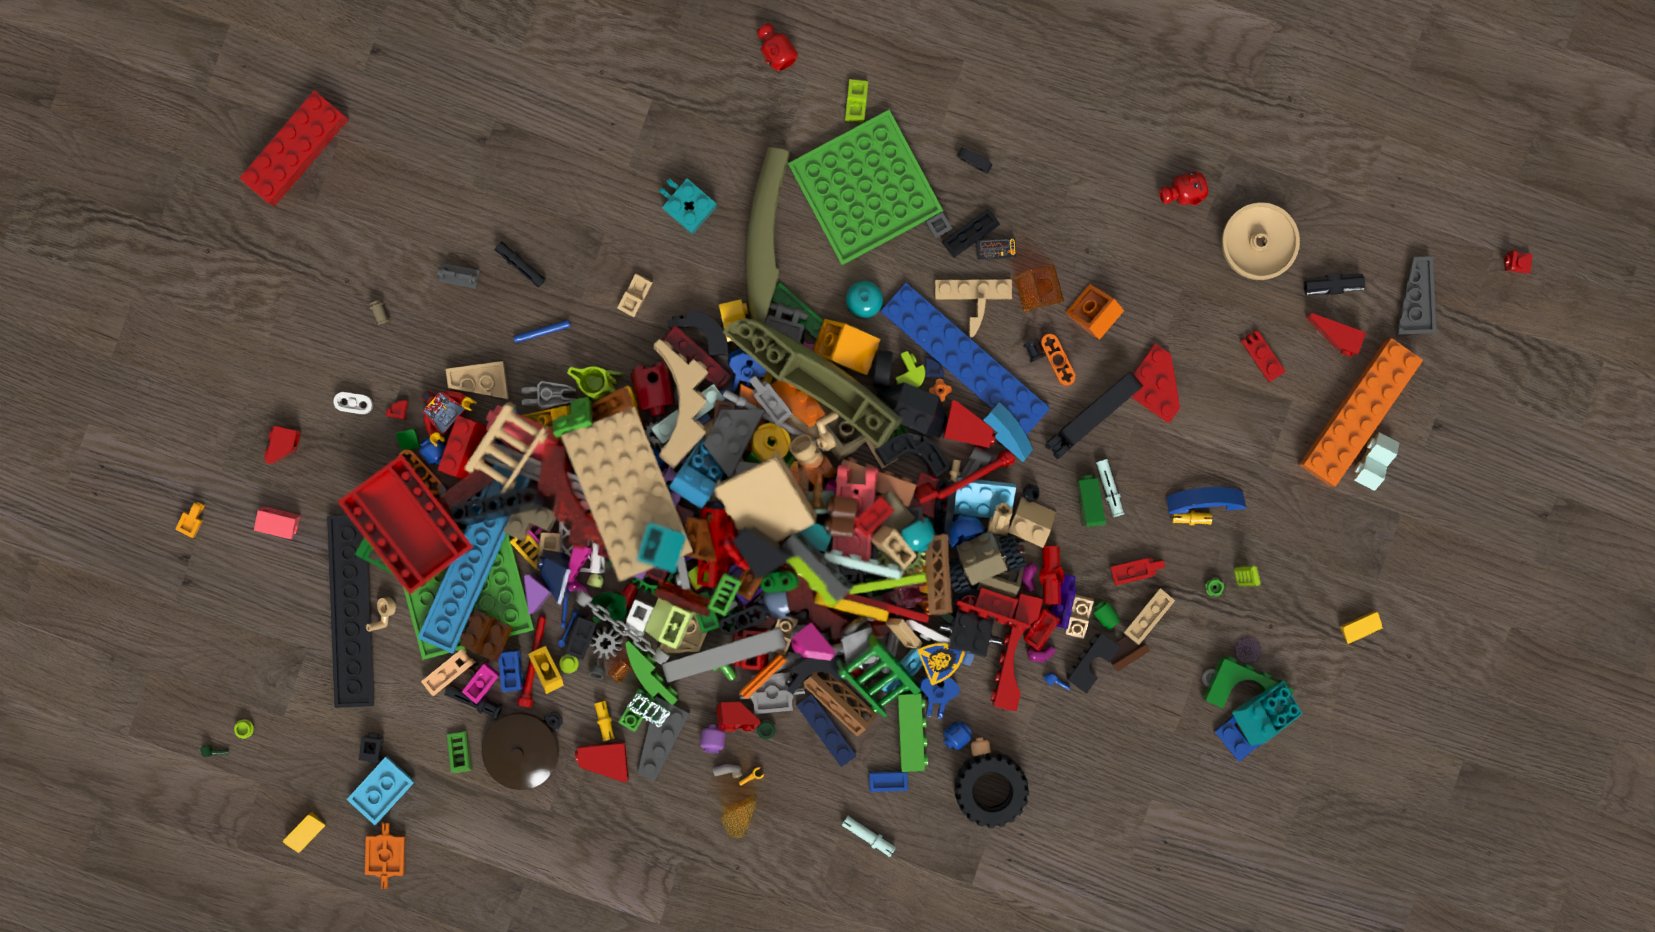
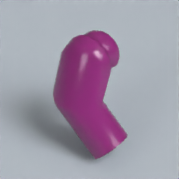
M1034 563L1027 564L1022 575V582L1027 592L1036 589L1032 578L1038 569Z
M577 579L567 583L569 591L577 590L579 592L582 589L590 595L586 586Z
M1051 645L1043 651H1036L1035 648H1030L1027 651V656L1032 662H1045L1056 651Z

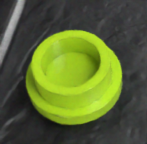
M566 654L560 659L559 666L563 672L573 673L577 670L579 661L577 657Z
M242 719L235 724L234 732L237 737L246 739L253 734L254 726L251 721Z

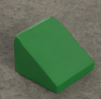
M417 429L396 433L401 451L421 447L419 445Z

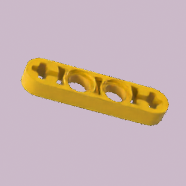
M816 593L814 603L883 622H887L889 614L888 611L842 599L837 605L832 607L823 601L819 593Z

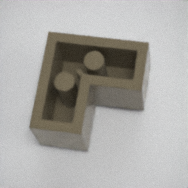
M541 506L538 509L511 515L504 533L525 542L532 525L551 532L558 514Z

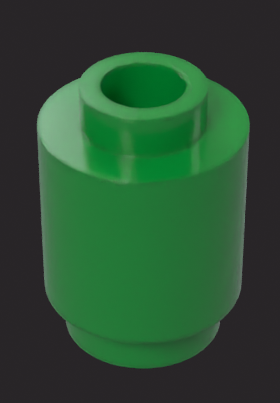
M1101 600L1093 606L1095 610L1092 613L1103 627H1107L1108 630L1120 622L1118 613L1108 601L1103 602Z

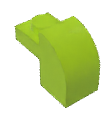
M906 351L900 354L908 372L895 378L897 384L905 382L919 388L925 378L924 365L916 368L915 364H917L915 356L913 353L909 354Z

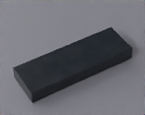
M987 209L944 240L942 244L950 255L955 258L998 227L1000 223L991 211Z

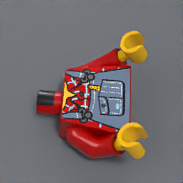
M429 390L425 391L420 398L428 404L423 410L425 414L423 420L426 431L430 436V441L438 447L437 441L439 439L443 442L445 441L441 435L446 436L453 428L457 415L464 416L468 410L472 411L470 404L472 402L476 404L477 402L461 392L448 390L444 393L440 391L435 396Z

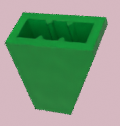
M1093 475L1081 476V480H1077L1082 526L1106 525L1098 478H1093Z

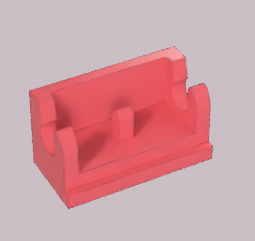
M263 506L257 511L254 531L293 539L294 534H297L301 515Z

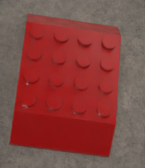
M402 455L337 501L409 595L473 548Z

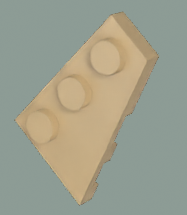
M504 361L446 369L448 388L509 399Z

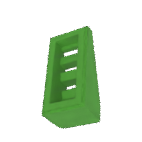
M724 573L708 603V608L726 616L742 580ZM728 580L735 583V586H730L724 582ZM722 586H723V587H725V588H727V589L732 590V592H731V593L726 592V591L722 590L721 588H722ZM719 593L728 596V600L718 596ZM716 599H717V600H719V601H721V602H724V603H726V604L723 606V605H721V604H719V603H716L715 601H716Z
M467 732L447 734L451 772L472 771ZM462 738L463 742L453 743V739ZM463 746L462 750H454V747ZM464 754V757H462V758H456V756H455V755ZM465 762V765L457 766V763Z

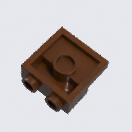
M476 610L469 616L468 622L470 624L467 630L461 634L460 639L462 642L460 645L493 662H498L513 626L484 611Z

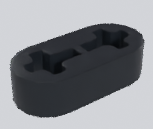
M963 147L960 148L956 155L963 162L986 174L989 173L993 166L986 159Z

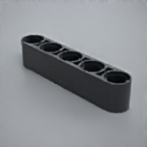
M1131 371L1128 372L1061 429L1059 433L1071 447L1074 446L1144 385Z
M527 487L455 505L450 511V517L453 521L468 526L538 509L544 504L545 498L542 493Z

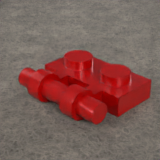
M730 521L726 523L724 533L726 541L722 545L725 548V552L735 559V564L743 570H747L749 565L733 542V539L738 537L736 534L738 530L735 522Z

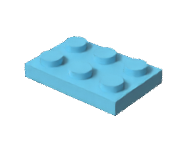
M975 480L956 491L954 514L990 518V516L993 517L996 506L1001 503H1007L1013 508L1016 484Z
M386 756L347 800L369 821L376 825L415 781Z

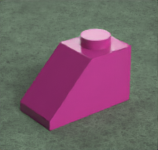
M812 623L796 633L791 641L794 651L800 653L803 657L832 660L836 653Z

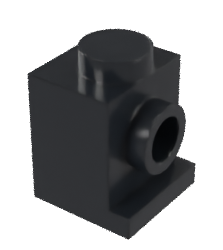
M368 732V735H364L361 738L359 760L377 763L382 760L384 738L379 737V733ZM375 743L376 749H372L370 744Z

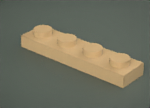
M1012 279L935 280V300L1012 299Z

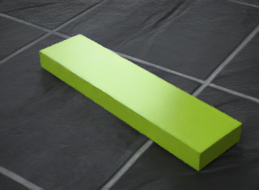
M926 571L902 575L900 579L890 577L851 584L854 588L849 594L926 582Z

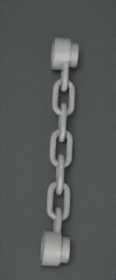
M582 589L578 592L575 599L576 602L583 607L586 604L590 606L597 617L610 621L617 632L623 636H630L634 639V644L637 647L654 654L652 658L661 665L663 662L666 663L670 657L669 654L659 647L656 650L652 649L649 641L642 636L632 634L629 626L620 620L615 621L612 619L610 613L602 606L592 604L593 598ZM598 608L606 613L603 615L604 617L596 612L599 611ZM618 623L626 628L624 632L617 628L619 627ZM640 639L648 644L645 645V648L637 643L640 642Z

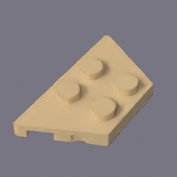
M691 588L684 589L678 603L694 610L689 597L696 595V593ZM695 612L681 645L675 649L661 643L659 648L666 653L699 652L707 632L702 633Z

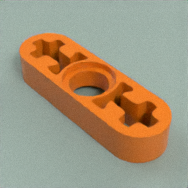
M1053 334L1043 336L1040 345L1058 382L1064 386L1071 385L1075 381L1076 376L1058 338ZM1046 338L1053 339L1054 343L1052 346L1054 349L1058 347L1059 351L1049 355L1048 352L1052 350L1050 346H1045ZM1059 354L1063 357L1061 365L1053 363L1054 355ZM1067 365L1068 368H1065L1064 370L1066 374H1071V377L1069 378L1070 381H1063L1061 377H1063L1064 374L1062 370L1058 373L1057 369Z
M403 450L400 452L399 456L402 455L404 457L405 454H411V461L413 463L419 462V464L412 468L415 472L418 467L425 468L426 475L420 479L422 481L427 480L431 475L432 478L429 480L432 483H438L436 486L438 490H430L431 484L429 482H425V485L433 495L439 494V486L443 482L414 451Z

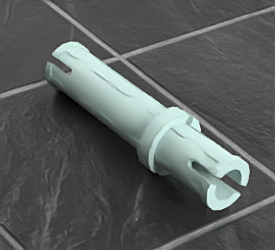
M1108 459L1096 462L1107 495L1105 499L1109 502L1113 517L1125 514L1120 501L1121 495L1117 492ZM1104 471H1106V473H1107V476H1108V479H1109V482H1110V487L1108 486V482H1107V479H1106V476H1105ZM1110 490H1112V492H1113V495H1114V498H1115V502H1116V506L1114 505L1113 498H1112V495H1111Z
M849 815L841 825L871 844L873 849L877 848L888 855V857H891L896 849V846L884 840L882 835L875 834Z

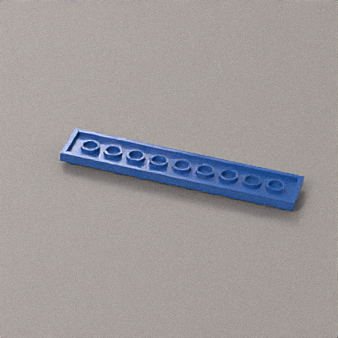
M907 283L901 287L881 310L883 315L991 409L1000 402L1018 421L1026 436L1050 409V407Z

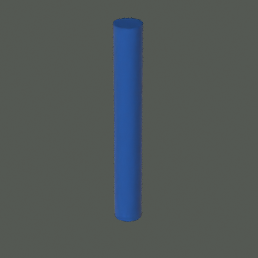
M565 320L513 337L515 343H519L569 328L571 325L569 320Z

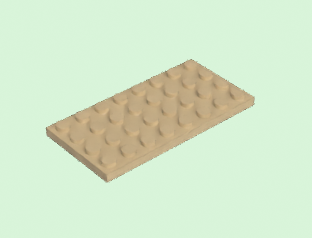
M635 407L592 423V427L580 428L562 435L619 581L654 568V566L636 561L648 522L685 534ZM687 536L680 557L693 552Z

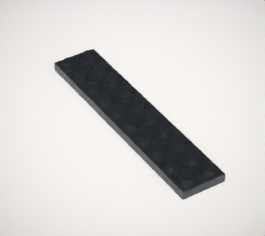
M348 515L327 516L334 708L375 706L372 631L368 632L366 629V625L371 623L369 562L355 555L364 539V535Z

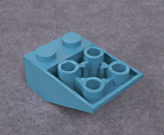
M704 438L696 444L669 486L671 490L701 509L713 493L717 482L721 480L725 473L705 447L706 439Z

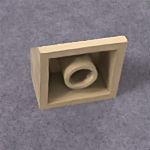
M1021 497L1010 521L1008 533L1043 548L1052 529L1057 512L1033 501L1028 502L1024 497Z

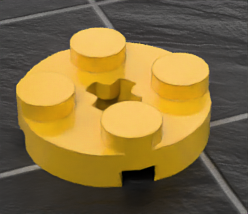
M774 423L761 425L751 438L752 449L759 460L763 462L769 460L771 454L777 451L783 458L791 444L787 431L784 428L775 426L776 424ZM768 438L771 441H775L773 447L767 444Z

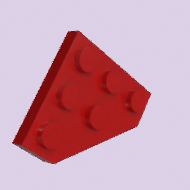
M1155 343L1133 373L1144 386L1131 398L1169 424L1180 409L1171 354Z

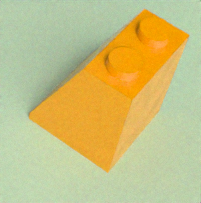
M824 319L813 351L834 364L867 375L881 339L847 324Z

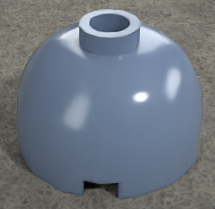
M763 590V597L759 598V601L768 607L769 617L774 619L790 618L786 591L767 593Z

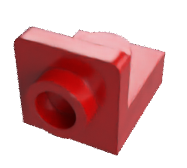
M1515 250L1507 252L1504 257L1505 271L1529 274L1533 254L1519 253Z

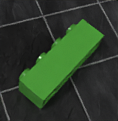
M903 692L898 695L902 772L925 771V766H928V754H924V746H927V735H923V727H926V716H922V708H925V696L921 697V692L916 695L912 692Z

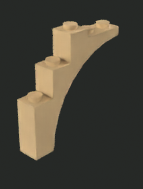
M659 339L654 344L653 349L663 358L670 369L677 386L679 411L675 430L667 445L660 452L659 457L674 469L706 433L704 431L705 427L697 420L694 422L693 419L707 404L705 401L706 397L700 391L695 392L694 389L704 380L708 372L706 371L707 367L700 361L696 362L693 359L688 365V361L683 355H677L672 351L673 347L667 341L662 342Z

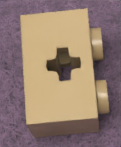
M883 525L871 538V541L888 561L899 565V568L903 570L917 556L895 529Z

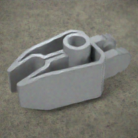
M541 381L537 387L522 388L523 394H537V399H523L522 405L537 406L540 411L570 406L571 402L576 400L575 398H564L562 396L564 394L576 393L575 388L564 384Z

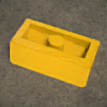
M1372 611L1339 626L1347 644L1383 628L1377 611Z
M311 812L283 840V843L300 853L326 824Z

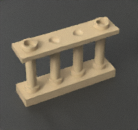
M511 402L504 406L464 468L470 473L475 469H480L505 485L501 491L502 494L508 490L511 492L517 484L515 481L516 477L539 442L543 444L549 435L546 433L549 428L546 425L540 431L515 415L516 412L513 410L516 406ZM512 421L535 436L536 439L529 447L506 432L503 427L505 422ZM496 437L503 438L525 453L520 463L494 447L493 441ZM485 453H491L515 469L510 479L484 463L482 458Z

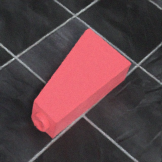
M497 405L494 411H489L486 421H488L486 429L488 431L504 407ZM515 413V415H517L518 417H520L521 419H523L524 421H526L527 423L534 426L540 431L544 427L539 423H536L526 417H523ZM506 421L503 426L506 432L529 447L536 439L535 436L512 421ZM550 428L546 431L549 434L543 444L539 442L531 454V457L546 463L550 462L560 438H556L553 430ZM498 438L511 449L525 454L503 438Z

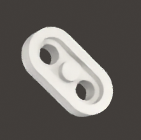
M340 392L334 397V406L340 411L368 414L373 409V401L366 395ZM344 398L348 400L347 405L342 404ZM363 401L367 403V406L364 409L361 407V403Z

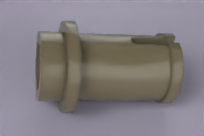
M377 300L369 304V309L373 311L378 326L389 322L383 308L384 303Z

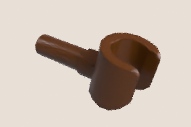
M484 658L479 664L469 667L464 671V674L468 671L473 673L469 680L475 676L485 662L489 661L488 658Z

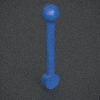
M568 588L565 589L561 628L566 627L568 595L570 594Z
M577 610L572 612V618L562 639L558 641L559 647L566 645L565 640L575 618L579 616Z

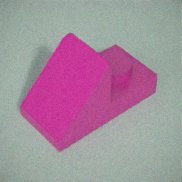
M485 662L462 693L477 704L494 685L500 673Z

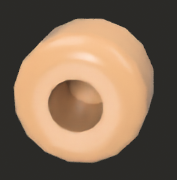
M983 737L976 738V741L971 743L972 755L975 757L991 753L989 741L983 740Z

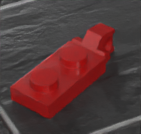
M1144 558L1110 566L1115 586L1153 577V575H1156V570L1165 568L1164 560L1153 562V558Z

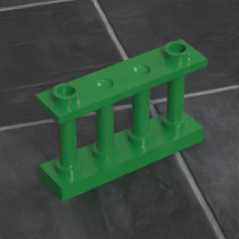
M872 634L867 638L870 644L869 649L847 666L838 659L836 661L839 667L837 671L843 679L847 678L871 703L870 706L876 714L880 713L885 718L887 716L884 708L886 704L905 690H911L916 695L921 689L917 680L882 642ZM873 655L880 657L878 663L859 677L852 673L854 669ZM884 667L891 669V673L869 689L863 684ZM894 679L901 680V685L880 700L874 696L876 692Z

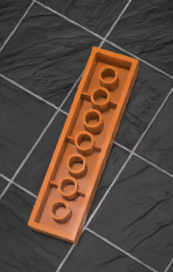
M1385 339L1305 454L1299 466L1329 487H1336L1423 359L1394 339Z

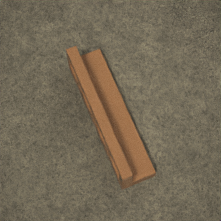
M947 535L934 536L933 540L928 544L930 548L925 551L929 614L931 615L952 613Z
M818 672L812 673L805 679L802 685L856 736L864 732L876 718L877 714L842 681H838L826 672L823 673L826 675L827 680H822L817 675ZM833 685H837L841 693H836L833 690ZM846 698H851L854 701L855 707L850 706ZM860 711L867 713L870 718L867 721L863 719Z

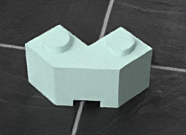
M1380 432L1375 438H1370L1361 461L1357 463L1354 472H1356L1354 481L1374 491L1384 481L1387 466L1397 456L1399 442Z

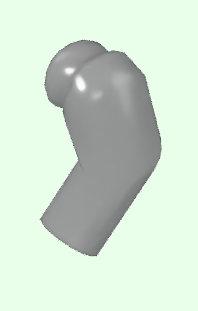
M724 764L713 767V773L715 776L732 773L733 778H738L742 776V768L739 765Z

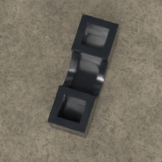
M1102 633L1093 636L1089 642L1091 644L1090 648L1087 651L1085 649L1078 657L1080 661L1077 666L1072 665L1067 672L1069 676L1067 680L1086 694L1098 679L1090 672V662L1097 657L1110 662L1120 649L1119 645Z

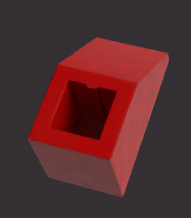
M274 426L269 432L270 444L264 453L265 463L275 464L296 451L301 431Z
M721 702L716 707L718 729H724V732H734L736 729L750 732L760 725V720L740 702Z

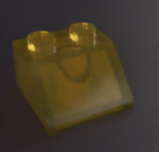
M756 794L721 812L720 819L730 838L735 836L737 839L746 834L745 831L748 830L758 797Z

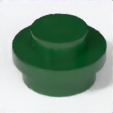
M763 720L757 726V734L763 739L772 738L776 732L775 724L770 720Z

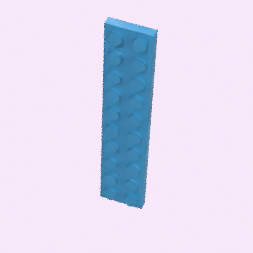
M494 464L493 466L494 470L508 479L514 473ZM518 474L515 479L517 484L512 491L527 488L531 478ZM489 476L479 499L502 494L501 491L505 485ZM511 515L466 527L464 536L473 548L449 565L418 635L419 639L450 653L455 652L461 634L465 630L469 616L472 614L507 535L504 533V530Z

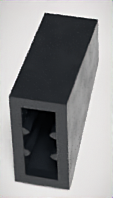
M756 527L741 529L736 533L738 537L733 539V542L757 579L762 578L795 556L793 552Z

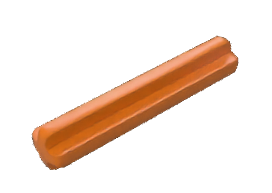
M778 654L740 690L741 695L745 699L749 698L787 661L782 654Z

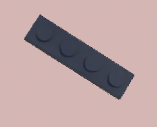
M812 694L796 704L841 767L857 756Z

